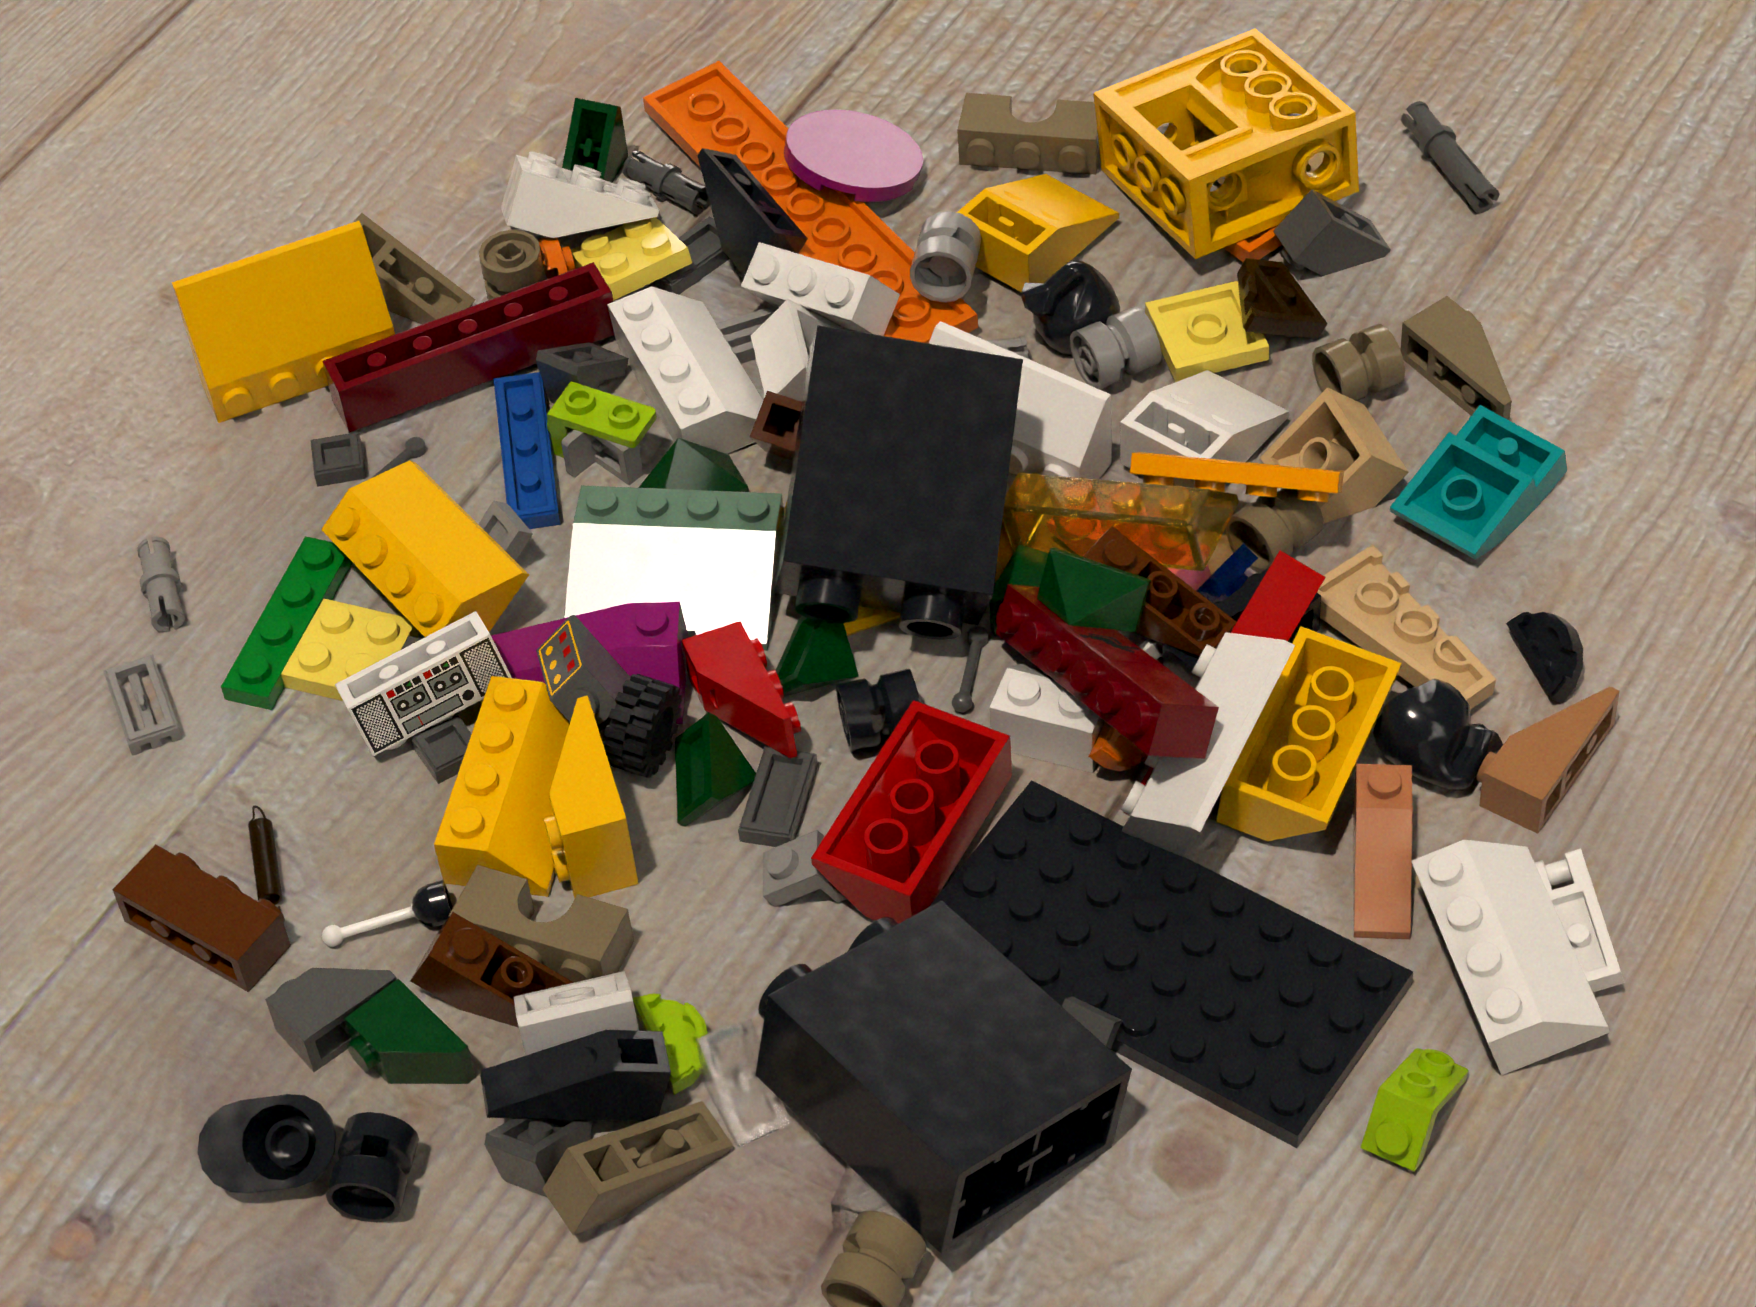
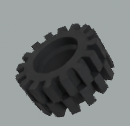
M633 674L630 677V681H625L623 693L618 692L615 698L617 705L615 709L611 708L608 716L611 718L610 725L605 727L604 735L608 736L603 745L610 766L646 778H651L652 774L655 775L658 772L659 765H663L666 760V751H670L673 742L671 739L673 734H677L679 726L676 724V720L681 717L682 708H679L682 702L679 687L640 674Z

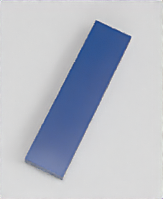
M540 372L494 378L506 502L529 529L561 525L550 432L547 429L548 419L545 390Z

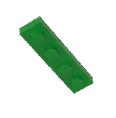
M305 536L221 685L225 700L268 710L273 709L284 689L281 677L284 667L324 598L333 600L353 563L333 542Z

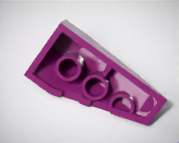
M680 601L626 603L575 615L630 677L633 674H640L680 688L679 694L682 695V702L679 708H682L681 717L676 720V724H683L687 667L681 640L688 638L689 635ZM567 618L491 635L512 678L545 683L536 650Z

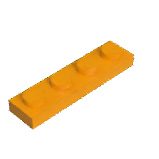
M1133 452L1130 467L1131 474L1143 475L1144 485L1174 487V478L1194 479L1195 490L1225 492L1226 483L1245 484V494L1265 497H1276L1277 488L1297 489V499L1317 502H1328L1329 493L1342 492L1344 471L1146 452Z

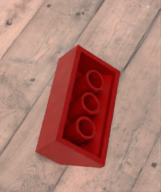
M913 700L812 855V865L865 917L873 920L890 917L896 922L901 923L927 909L943 889L1012 777L1010 735Z

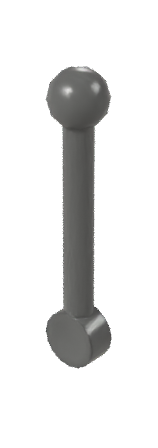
M420 437L408 439L405 444L406 449L373 477L405 463L411 457L417 458L424 455L426 452L424 440Z
M974 626L967 632L970 650L960 691L952 698L953 708L961 713L970 710L972 707V698L969 694L980 648L988 643V631L981 626Z

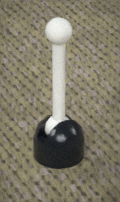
M444 880L423 886L418 889L413 897L411 907L341 928L337 925H329L322 932V940L327 946L335 947L341 944L346 937L412 917L417 918L422 924L429 927L443 926L453 909L447 886Z

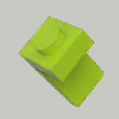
M571 381L547 413V429L551 434L554 455L564 458L561 441L572 429L629 448H635L655 422L657 415L656 409Z
M1414 1049L1379 1087L1360 1148L1415 1171L1423 1161L1438 1112L1466 1081L1469 1070L1454 1063V1060L1444 1052L1433 1049Z

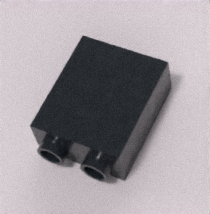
M817 325L807 363L774 593L797 596L795 611L798 614L812 620L828 623L855 621L858 618L859 606L900 613L899 628L902 631L927 639H954L961 635L963 623L978 625L994 591L1023 359Z
M942 900L901 923L896 922L890 917L874 921L855 938L848 952L815 970H812L806 964H797L789 967L769 984L760 999L758 1012L760 1017L764 1019L755 1076L941 1254L1112 1148L1132 1068Z

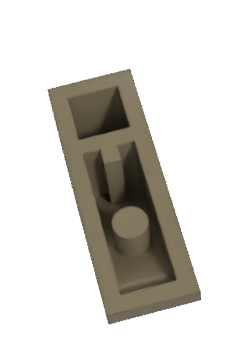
M363 213L354 220V222L360 221L388 311L417 323L425 324L473 305L476 299Z
M1446 296L1402 322L1400 350L1406 363L1469 415L1472 416L1481 405L1510 421L1512 400L1481 322L1469 310L1463 309Z
M700 1101L568 1147L544 1185L543 1191L572 1235H576L619 1219L729 1153L733 1144L704 1102Z

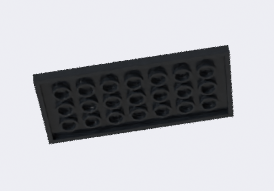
M1031 780L930 906L942 900L1059 1005H1063L1065 998L1073 996L1121 1019L1122 1022L1111 1050L1287 1144L1298 1148L1411 987L1413 971L1186 857L1122 832L1124 826Z

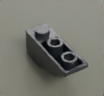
M604 1030L482 1069L480 1077L487 1118L646 1121L660 1114L671 1070L662 1031Z

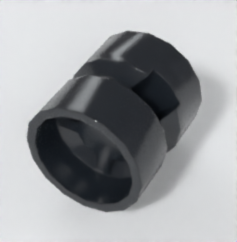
M910 669L881 674L877 684L873 685L865 678L836 684L841 722L851 752L880 746L884 736L890 737L912 701L920 702L914 677ZM880 707L881 714L873 715L870 713V711Z
M365 1112L348 1118L337 1152L339 1160L336 1161L326 1192L328 1203L343 1215L360 1221L378 1223L390 1221L398 1217L408 1184L406 1175L409 1174L412 1168L419 1142L418 1134L413 1127L397 1117L384 1113Z

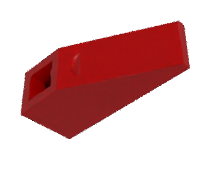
M741 621L682 639L688 677L704 710L788 758L798 756L794 734L801 732L799 717L792 702L783 703V688L775 669L770 671L765 669L767 668V659L759 638L750 640Z

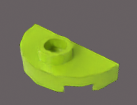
M653 993L633 997L635 1012L644 1031L663 1032L671 1070L668 1083L673 1094L676 1095L694 1084L706 1068L711 1049L705 1020L693 1005L689 1003H684L683 1005L674 1000L662 999L661 994Z

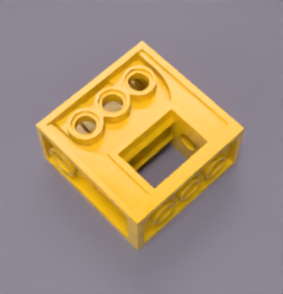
M1256 28L1093 93L1101 170L1195 259L1279 225L1311 190L1333 201L1359 192L1356 112ZM1295 113L1302 114L1298 116H1288L1290 114ZM1164 123H1169L1164 134L1157 130ZM1217 180L1221 186L1215 191H1210L1213 183Z

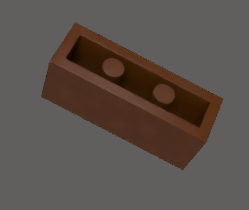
M156 844L112 889L124 922L247 992L257 984L291 946L283 923L285 921L284 915L273 903L266 899H259L257 901L242 893L239 887L229 878L222 875L215 878L201 870L189 856L180 852L174 855Z

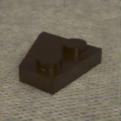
M1248 258L1244 260L1237 272L1242 323L1245 331L1283 335L1288 338H1295L1296 336L1319 338L1328 323L1284 263Z

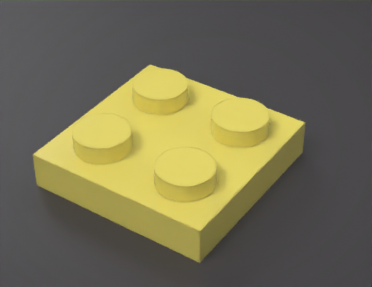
M656 217L624 223L608 233L594 235L585 239L580 246L571 250L575 269L594 262L612 291L613 301L693 263L688 247Z
M1238 281L1145 302V314L1149 317L1155 328L1161 352L1175 382L1206 370L1217 373L1269 360V344L1264 334L1246 332L1243 328Z
M324 598L281 673L284 687L343 701L335 686L336 683L400 651L408 636L418 638L420 632L406 617Z

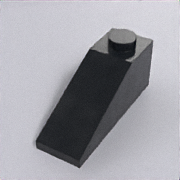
M702 148L697 156L722 250L735 264L734 270L744 279L759 242L799 254L808 238L740 159L734 154Z

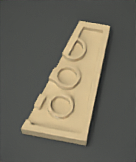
M1373 544L1323 575L1326 578L1317 591L1321 595L1320 618L1362 649L1402 663L1398 675L1410 684L1417 687L1432 679H1439L1450 683L1466 699L1470 705V710L1493 695L1497 679L1457 636H1448L1438 625L1440 617L1429 605L1422 607L1408 593L1410 584L1398 571L1390 573L1382 564L1383 555Z

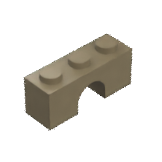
M966 93L957 129L960 165L1097 174L1100 151L1094 102L1057 99L1055 111L1049 118L1039 122H1024L1012 115V96Z
M477 865L449 914L450 916L454 912L572 982L618 973L634 942L627 908L577 894L569 910L560 918L549 922L532 921L530 919L535 911L528 880Z

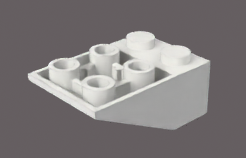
M529 152L528 158L516 155L501 205V210L508 226L550 238L654 218L659 213V208L651 194L645 191L646 186L642 183L626 178H619L617 184L605 181L600 178L601 172L581 165H574L573 171L560 168L555 165L556 159L536 152Z
M1206 370L1149 392L1120 422L1121 464L1130 468L1133 452L1246 462L1289 417V411ZM1174 478V487H1166L1202 507L1216 493L1214 491L1195 490L1194 479Z

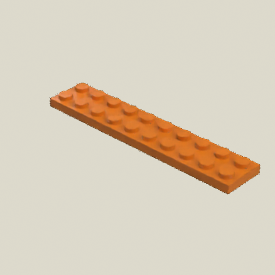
M720 61L643 97L645 112L699 167L697 155L702 148L734 154L740 159L808 238L799 254L868 274L899 293V299L883 336L929 343L934 328L940 321L967 333L978 328V314L962 298L950 302L933 301L922 296L913 287L910 279V269L915 252L864 202L854 201V194L837 191L826 186L819 191L802 181L789 168L784 158L788 127Z

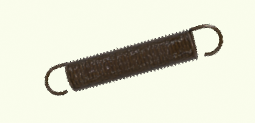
M254 805L252 807L253 818L249 821L248 828L258 901L259 899H266L276 905L282 901L283 897L272 821L266 818L262 809ZM255 808L261 812L263 818L255 819Z

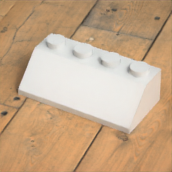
M651 286L607 304L617 345L622 354L629 358V366L674 442L677 438H681L726 454L754 443L750 438V434L763 399L703 302Z
M940 321L936 325L929 344L1023 359L1009 472L1016 475L1019 474L1046 486L1052 492L1061 493L1068 497H1071L1079 489L1089 492L1112 464L1111 394Z
M1225 632L1216 648L1206 644L1192 670L1193 674L1201 677L1195 689L1219 707L1205 759L1148 756L1144 764L1154 769L1145 785L1135 781L1120 810L1128 813L1129 817L1122 832L1184 857L1201 832L1295 647L1294 644L1281 639Z
M1463 839L1411 861L1501 1076L1610 1033L1528 847Z

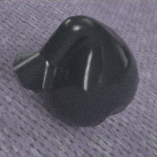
M1083 261L1066 263L1044 283L1025 282L1021 292L1024 307L1033 313V322L1037 331L1050 347L1068 356H1072L1070 336L1073 331L1099 321L1106 325L1109 316L1120 312L1119 300L1112 285L1097 269Z
M1432 679L1420 686L1408 689L1387 702L1374 725L1373 731L1377 747L1394 765H1412L1413 776L1449 790H1464L1469 787L1478 774L1479 768L1489 752L1497 754L1503 746L1498 733L1494 730H1488L1480 723L1471 724L1470 705L1466 699L1450 683L1439 679Z

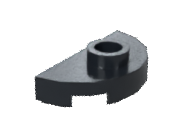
M1523 612L1506 624L1551 699L1563 704L1576 688L1583 669V646L1578 632L1566 619L1555 614Z

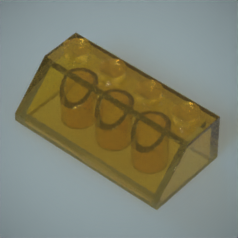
M1018 473L1005 497L1003 521L1013 553L1018 545L1021 544L1049 553L1050 548L1055 547L1083 557L1112 526L1166 568L1204 571L1239 500L1237 494L1212 489Z

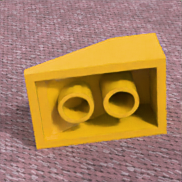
M588 695L577 698L549 792L554 816L544 818L548 839L553 850L551 855L558 881L561 883L569 880L574 899L577 894L593 897L639 884L627 819Z

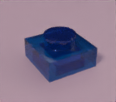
M1243 543L1196 591L1212 603L1221 595L1225 598L1229 597L1240 589L1246 579L1249 578L1244 572L1258 557Z

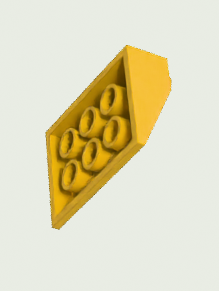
M360 221L172 282L201 384L218 423L329 386L323 360L395 335Z

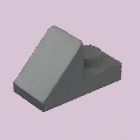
M589 342L538 350L536 357L548 398L553 403L557 401L571 381L598 389V385L604 384V380L624 377L629 360L625 356Z
M512 1118L486 1133L484 1145L504 1181L547 1197L543 1191L544 1185L568 1147L590 1140L593 1120Z

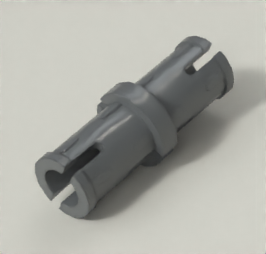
M639 150L632 152L633 157H627L623 167L624 176L642 183L653 190L655 197L663 201L670 199L695 214L703 212V209L697 206L696 203L705 209L709 206L710 202L706 186L683 175L681 168L671 163L665 165L659 163Z

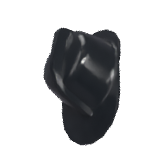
M284 1094L246 1099L224 1105L208 1118L199 1134L197 1153L205 1174L215 1185L229 1192L250 1194L297 1188L313 1182L327 1169L335 1153L336 1132L332 1118L324 1107L306 1095Z

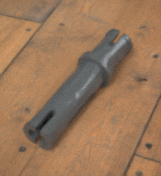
M1417 101L1409 105L1406 110L1412 118L1408 114L1403 113L1401 122L1419 141V149L1426 158L1433 159L1475 212L1483 213L1492 208L1494 204L1488 196L1492 200L1497 201L1500 195L1499 191L1493 187L1457 144L1456 135L1450 126L1442 125L1429 110L1426 103Z

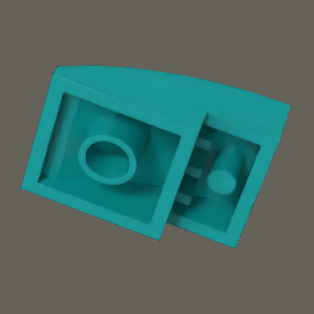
M1480 405L1457 435L1448 432L1392 503L1390 511L1476 560L1511 534L1557 485L1567 472L1565 450Z

